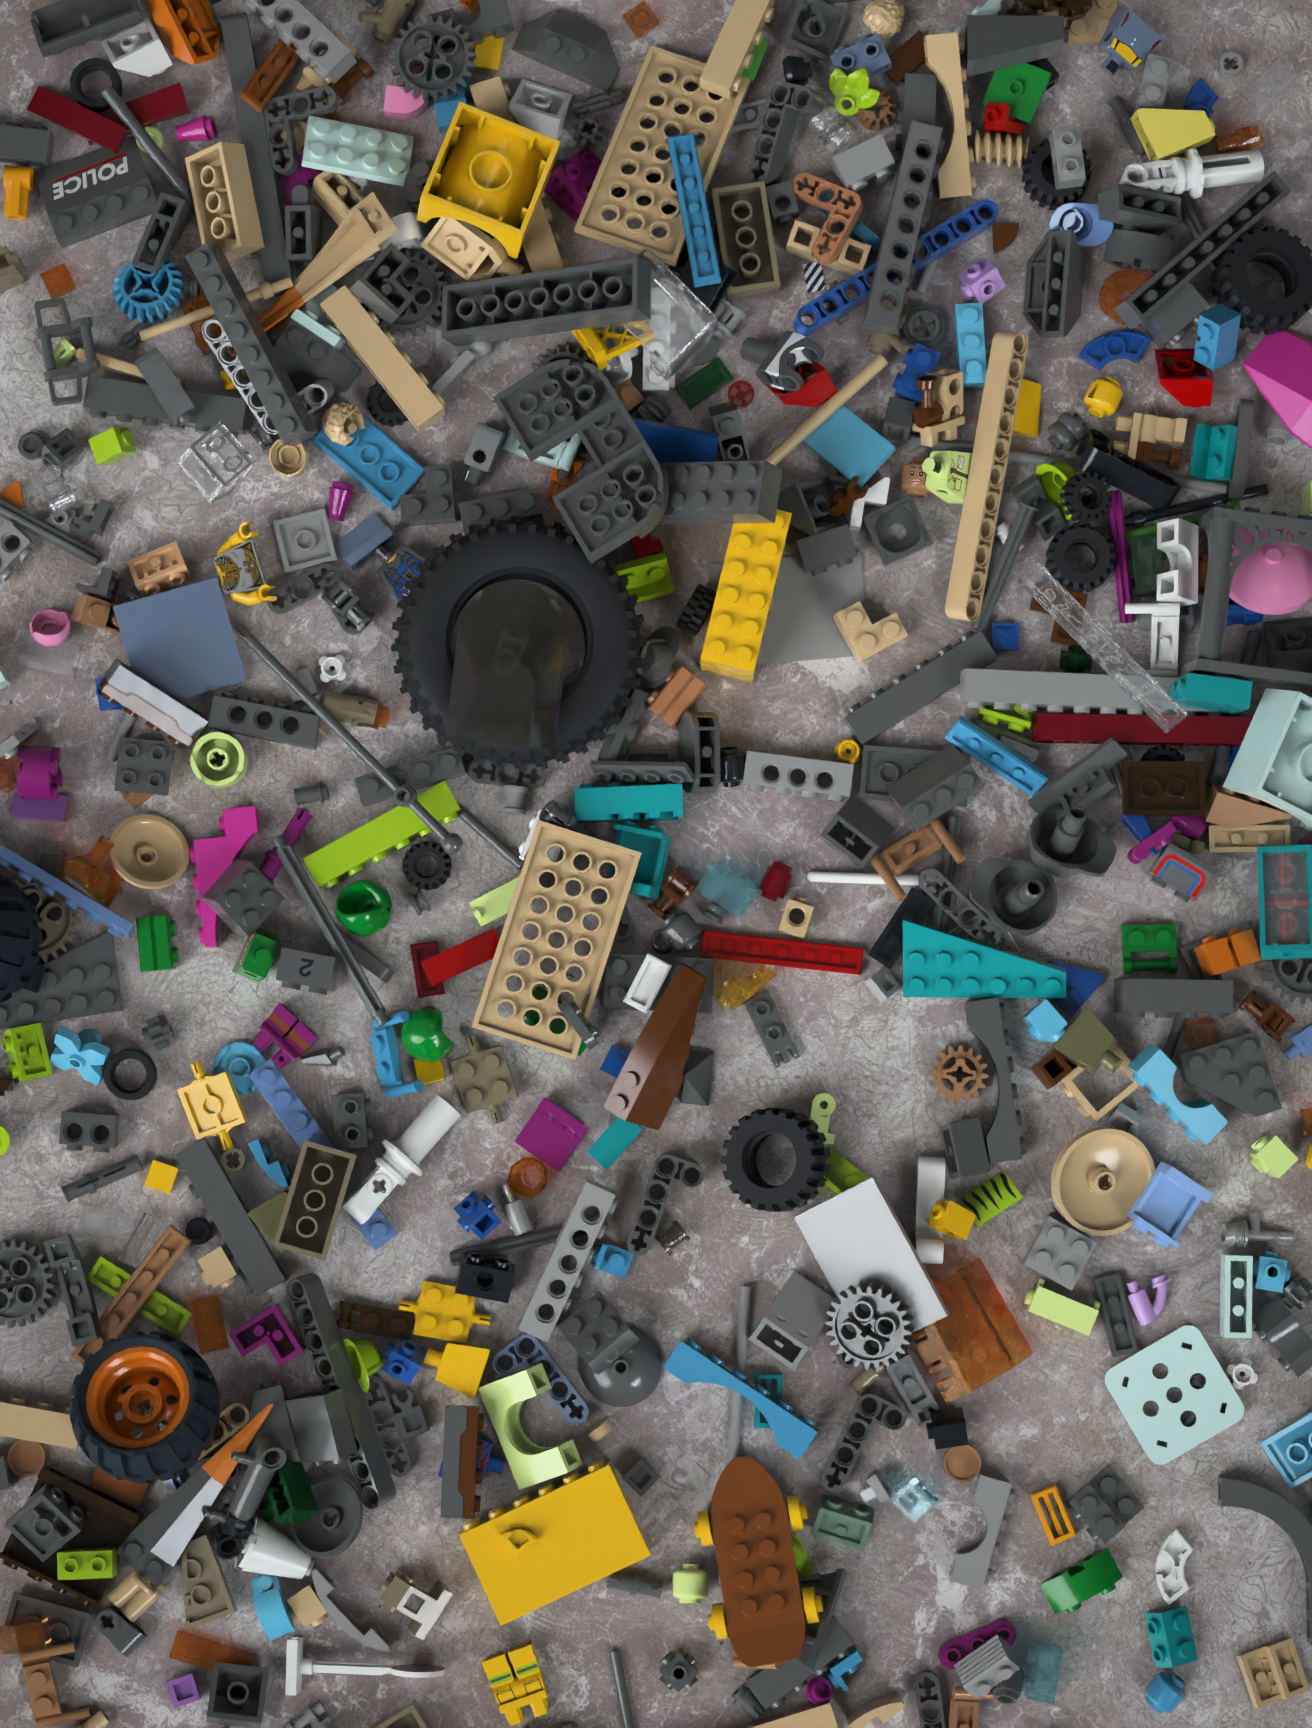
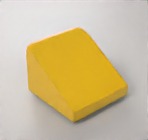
M414 1059L417 1080H420L423 1085L446 1079L442 1060L430 1063Z

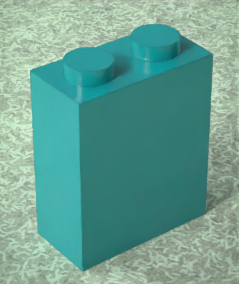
M1187 673L1176 678L1175 682H1172L1170 698H1173V706L1237 714L1250 708L1253 681Z

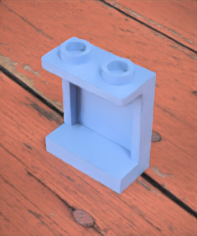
M1161 1161L1126 1216L1134 1221L1132 1226L1140 1232L1146 1234L1150 1231L1155 1235L1153 1240L1161 1246L1167 1248L1168 1245L1178 1248L1180 1243L1176 1239L1201 1200L1208 1203L1213 1194L1173 1166Z

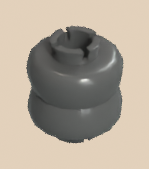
M1064 412L1056 422L1048 427L1050 435L1048 441L1058 451L1061 448L1065 451H1071L1077 442L1083 440L1087 432L1084 426L1087 424L1077 413L1072 415Z

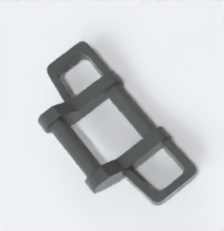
M63 298L36 301L35 314L38 326L36 334L37 338L41 341L46 368L44 378L48 382L52 405L60 406L79 403L82 401L81 378L101 370L100 361L96 358L91 331L93 327L92 318L83 317L71 321L66 302ZM60 307L66 323L43 326L40 310L43 308ZM81 333L86 362L79 366L57 369L51 338ZM76 379L77 394L75 396L62 398L56 396L53 382Z

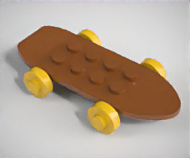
M739 1456L732 1459L726 1465L716 1483L711 1503V1515L709 1510L697 1512L698 1521L694 1522L696 1538H701L703 1547L715 1545L724 1603L712 1604V1614H708L709 1627L711 1631L715 1630L717 1639L730 1637L735 1653L747 1667L793 1661L801 1654L805 1642L806 1622L804 1613H806L808 1624L820 1622L819 1612H823L821 1595L816 1596L814 1586L802 1588V1600L789 1523L791 1520L793 1531L805 1529L804 1520L808 1519L806 1503H801L799 1494L787 1496L788 1507H786L782 1492L772 1476L754 1459L747 1456Z

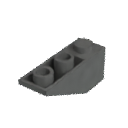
M734 401L708 407L713 431L720 434L718 448L722 461H751L739 412Z

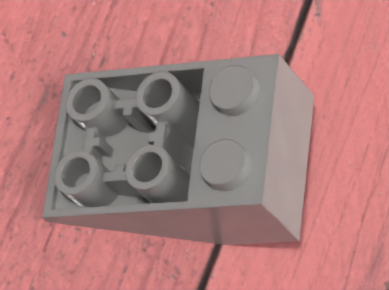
M794 1271L748 1339L794 1371L825 1325V1321L830 1317L827 1311L830 1307H833L831 1303L834 1298Z

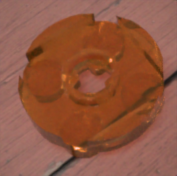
M1120 270L1111 274L1104 281L1099 292V305L1102 312L1107 317L1109 316L1112 320H1115L1116 323L1127 325L1114 308L1123 301L1119 299L1123 291L1126 290L1130 294L1147 280L1141 272L1132 270Z

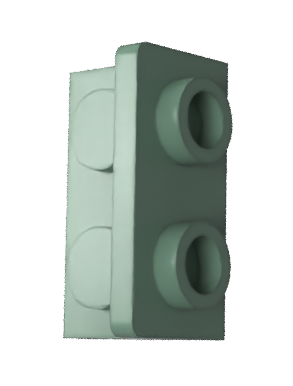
M822 1494L811 1535L864 1550L873 1523L874 1509L862 1503H852L843 1500L836 1495Z

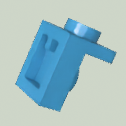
M603 1242L602 1247H595L591 1261L596 1263L594 1269L625 1279L633 1254L628 1250Z
M856 1647L843 1658L836 1659L829 1664L831 1671L828 1674L829 1679L836 1689L841 1686L844 1692L849 1690V1687L842 1674L846 1673L849 1675L855 1672L861 1666L859 1663L863 1661Z

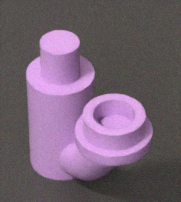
M1166 1273L1151 1279L1153 1283L1152 1288L1157 1287V1294L1153 1304H1151L1145 1288L1140 1289L1137 1280L1127 1283L1130 1291L1127 1297L1140 1326L1158 1319L1157 1317L1164 1308L1167 1283L1171 1281V1278Z

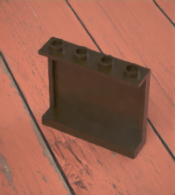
M45 1465L37 1476L38 1480L30 1497L45 1484H48L51 1488H60L64 1493V1500L71 1507L77 1505L83 1511L85 1522L82 1530L44 1562L11 1533L3 1551L0 1552V1558L4 1560L3 1564L9 1568L17 1570L20 1567L28 1571L27 1576L36 1581L42 1582L44 1579L52 1583L51 1588L60 1593L66 1594L68 1591L76 1595V1600L84 1605H96L100 1602L111 1578L58 1580L57 1552L61 1549L117 1547L118 1549L137 1527L143 1513ZM117 1554V1566H118V1564H119V1562H120V1560H121V1557Z

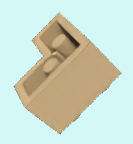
M860 601L837 612L832 617L857 664L892 647L909 636L896 612L872 624Z

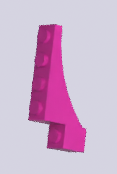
M256 806L224 809L223 816L219 817V826L221 833L225 832V836L193 840L194 847H190L191 862L196 863L197 873L193 874V885L195 890L199 889L200 900H196V912L198 917L202 916L203 927H199L200 943H205V948L219 947V916L201 897L228 867L239 858L255 835H261L258 808Z

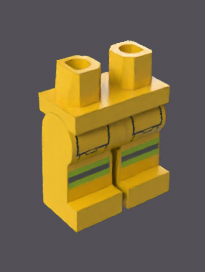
M533 1642L509 1650L508 1655L505 1651L482 1660V1666L492 1687L500 1713H505L511 1726L525 1721L521 1707L525 1705H531L535 1717L549 1712L547 1701L549 1693ZM510 1661H511V1663H512V1665H513V1668H514V1671H515V1674H516L517 1677L514 1676V1673H513V1670H512Z

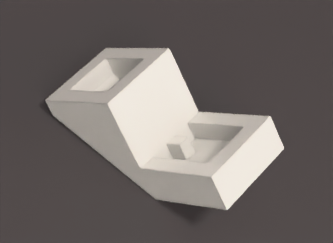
M883 478L868 489L865 497L854 501L849 530L860 531L864 505L878 508L886 506L890 478Z

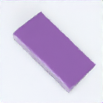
M15 792L10 818L67 823L69 796L59 795V799L21 800V796L18 795V792Z

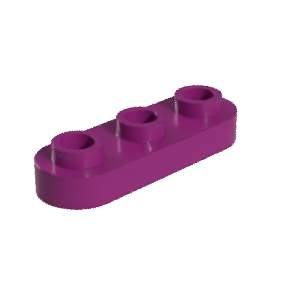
M1004 1619L991 1622L944 1642L938 1650L939 1660L944 1667L956 1669L953 1666L954 1664L976 1650L973 1648V1643L976 1640H980L984 1644L997 1635L999 1631L1006 1630L1008 1636L1004 1640L1011 1646L1016 1640V1629L1011 1622ZM950 1651L957 1652L958 1655L955 1660L948 1659L947 1655Z

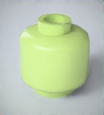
M683 1564V1570H676L673 1573V1596L679 1599V1603H701V1599L708 1596V1573L704 1570H699V1564Z

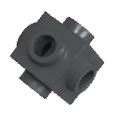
M680 1649L675 1653L670 1651L660 1661L662 1664L660 1667L662 1676L659 1679L669 1690L674 1687L677 1692L683 1688L687 1691L697 1682L698 1668L696 1665H698V1662L688 1651L685 1654ZM677 1668H681L684 1671V1675L680 1678L674 1675V1670Z

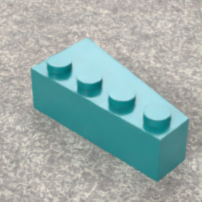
M635 782L634 786H623V783H607V787H596L595 783L580 784V788L574 789L576 821L578 823L683 820L682 784L660 782L661 785H650V782Z

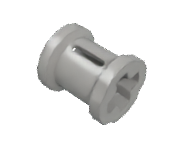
M505 785L507 797L506 806L502 809V812L526 815L524 803L525 794L529 791V788Z

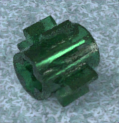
M1070 645L1067 651L1061 650L1059 668L1064 669V673L1084 674V671L1090 672L1093 661L1092 653H1088V650L1082 645Z

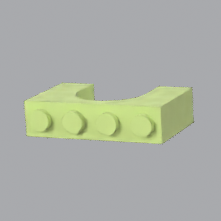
M542 1363L496 1379L478 1388L519 1490L563 1475L583 1465L573 1439L551 1447H541L533 1443L525 1435L521 1427L520 1408L523 1402L552 1388Z

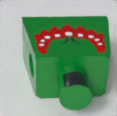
M258 927L250 937L246 938L232 972L256 982L264 980L281 944L278 935Z

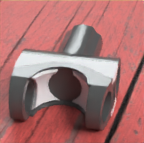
M786 331L776 344L747 337L742 343L740 351L742 359L760 365L756 370V375L764 384L787 391H798L804 384L801 375L793 369L803 363H818L825 355L822 347L817 342L792 331Z

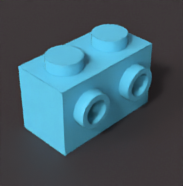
M1047 999L1040 1001L1021 1018L1028 1026L1026 1032L1035 1042L1041 1041L1044 1043L1050 1041L1052 1043L1066 1033L1064 1027L1068 1023Z

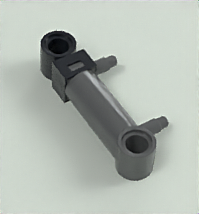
M273 1433L262 1434L255 1440L253 1446L255 1452L253 1455L244 1452H232V1460L246 1464L248 1467L229 1504L224 1503L221 1510L206 1508L203 1511L204 1517L218 1521V1524L212 1528L210 1537L217 1555L222 1559L235 1558L242 1551L241 1538L248 1539L255 1525L253 1516L276 1470L281 1468L286 1462L287 1457L281 1441Z

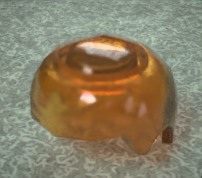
M522 1158L510 1167L506 1182L512 1194L520 1198L532 1199L545 1191L548 1186L549 1171L545 1164L536 1158Z

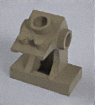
M399 1571L396 1574L390 1572L380 1588L384 1592L381 1600L384 1601L383 1606L394 1614L400 1611L412 1618L408 1628L414 1636L424 1641L453 1593L446 1585L439 1581H436L431 1591L427 1592L415 1585L417 1580L405 1572L401 1574ZM412 1593L423 1599L417 1610H413L405 1605Z

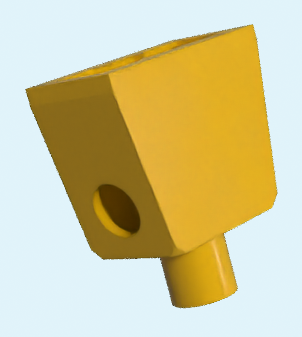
M448 1341L444 1352L428 1348L424 1363L438 1368L435 1380L471 1399H475L492 1348Z

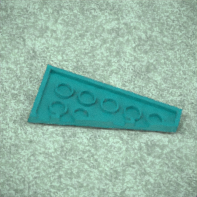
M903 917V997L1066 998L1065 968L1037 959L1031 960L1019 956L1018 953L1009 950L1006 952L994 948L993 945L956 933L950 934L938 930L934 926L928 924L925 926L913 922L912 919Z

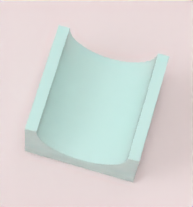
M1266 688L1223 787L1230 791L1262 800L1300 819L1299 826L1308 831H1312V698L1299 691Z

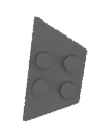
M839 1568L836 1569V1572L823 1575L815 1573L806 1578L798 1577L802 1600V1588L814 1586L816 1596L821 1595L823 1612H819L820 1622L808 1624L806 1613H804L806 1636L801 1654L797 1659L809 1671L814 1672L847 1575L845 1569Z

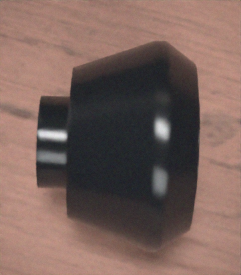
M786 56L782 61L786 82L802 86L809 84L808 78L813 77L810 62H805L804 58Z

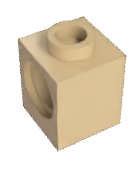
M794 896V900L788 899L778 931L804 939L814 907L809 906L810 901ZM794 909L801 910L804 914V921L800 924L792 923L789 919L790 911Z

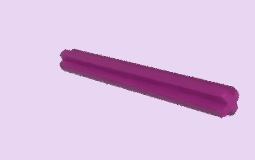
M1115 490L1109 491L1113 492V497H1110L1108 500L1113 501L1112 506L1108 507L1111 542H1113L1115 547L1113 553H1116L1114 571L1119 618L1121 623H1132L1135 621V614H1125V603H1133L1122 492Z

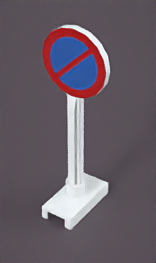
M292 1636L291 1639H287L285 1695L296 1696L302 1692V1674L383 1675L391 1673L401 1677L429 1678L445 1675V1667L426 1664L388 1666L381 1663L314 1661V1658H303V1636Z

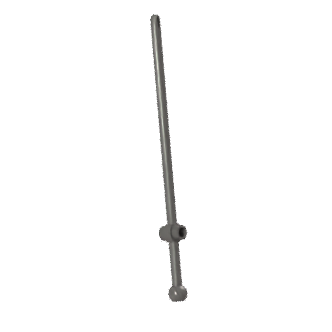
M238 625L246 633V637L235 628L237 635L394 792L396 804L401 807H409L442 840V848L445 852L455 854L463 845L461 837L456 833H449L417 801L418 796L415 789L410 786H402L243 625Z

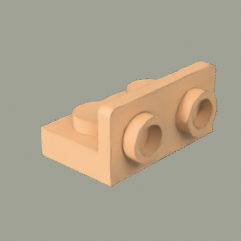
M177 541L127 561L135 585L142 597L180 586L192 579Z

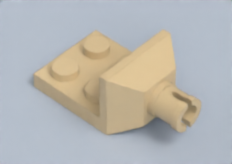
M441 217L420 245L467 281L490 279L494 273L502 277L519 275L524 269L522 265L520 266L510 256H507L505 247L495 237L491 239L476 226L453 218Z

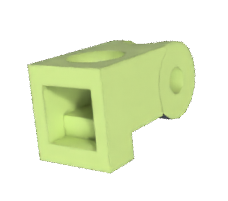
M820 1093L812 1100L809 1120H813L819 1126L818 1132L824 1133L827 1140L823 1144L834 1145L835 1134L828 1133L830 1115L834 1112L836 1103L834 1098L827 1093Z

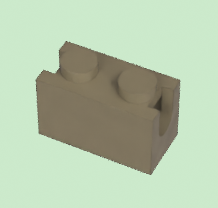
M6 245L0 248V293L26 282L22 274L27 271L21 258L18 257L15 251L10 252Z

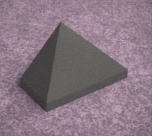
M690 1050L685 1066L681 1103L708 1106L714 1052Z

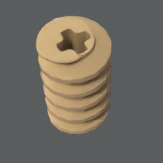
M976 129L973 143V156H975L976 164H979L981 159L985 157L986 164L990 165L993 158H996L997 166L999 167L1005 159L1008 168H1011L1014 161H1017L1018 169H1022L1026 162L1029 136L1024 143L1019 134H1017L1014 142L1010 133H1007L1002 140L1000 132H996L993 139H991L990 132L985 131L982 138H980L979 130Z

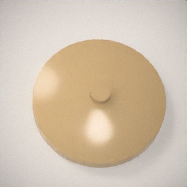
M1097 1127L1086 1130L1072 1138L1063 1147L1054 1163L1051 1174V1194L1054 1204L1060 1215L1070 1225L1082 1232L1096 1236L1120 1233L1130 1228L1134 1223L1126 1215L1155 1172L1154 1162L1145 1145L1135 1136L1113 1127Z

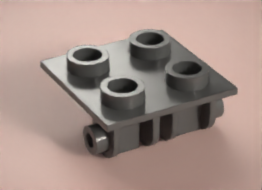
M120 737L114 791L168 796L171 764L174 762L175 751H173L174 743Z

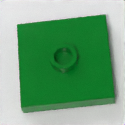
M1028 63L995 70L982 105L986 106L987 103L1009 104L1010 116L1032 124L1052 73Z

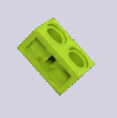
M117 1547L61 1549L57 1552L58 1580L113 1578L117 1575V1553H115Z

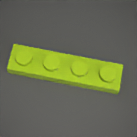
M100 1256L88 1276L91 1283L115 1297L132 1274L105 1257ZM158 1290L153 1292L139 1311V1313L176 1336L181 1334L193 1312Z

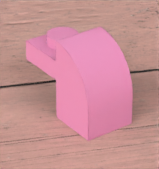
M420 64L414 65L411 68L413 74H419L424 70ZM387 85L383 108L385 118L396 120L414 119L427 109L431 97L429 96L428 101L424 102L423 94H420L416 99L413 98V89L405 93L404 87Z

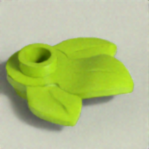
M836 67L830 75L829 88L835 96V108L840 114L851 116L856 114L859 109L870 108L876 104L880 91L869 88V75L865 67L853 71L848 76L840 68ZM843 100H850L852 106L846 107L843 104Z

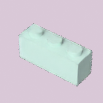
M1221 1254V1337L1252 1338L1253 1256Z

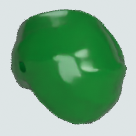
M358 880L343 888L336 899L335 915L337 920L349 932L358 937H367L380 932L389 923L392 916L391 898L388 891L379 883L372 880Z
M425 1006L410 1011V1018L408 1021L403 1022L401 1029V1040L406 1048V1052L417 1060L435 1063L443 1059L452 1050L455 1043L447 1038L442 1031L443 1018L440 1009L434 1006Z

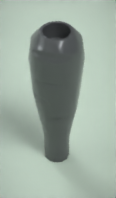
M1118 96L1113 97L1109 100V103L1115 111L1126 140L1135 154L1145 155L1146 152L1130 120L1132 114L1125 108Z

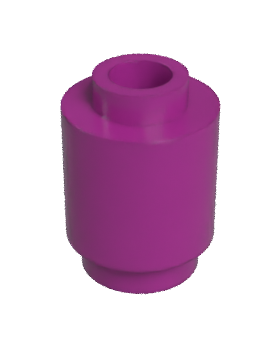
M1168 816L1171 818L1169 822L1188 839L1191 837L1197 840L1209 824L1204 820L1203 816Z

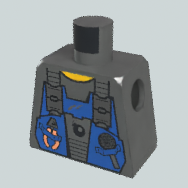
M384 542L374 552L384 563L377 572L396 599L402 601L403 596L408 597L410 590L404 587L408 580L411 581L413 577L418 578L421 571L417 568V565L419 563L423 564L426 559L404 544L394 552Z

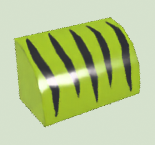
M1002 1170L959 1198L958 1201L963 1208L976 1214L973 1224L978 1228L1023 1197L1008 1175Z

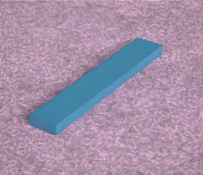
M694 133L667 137L694 287L721 283Z

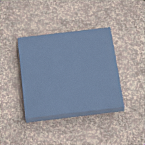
M217 577L113 606L130 667L179 699L247 680Z

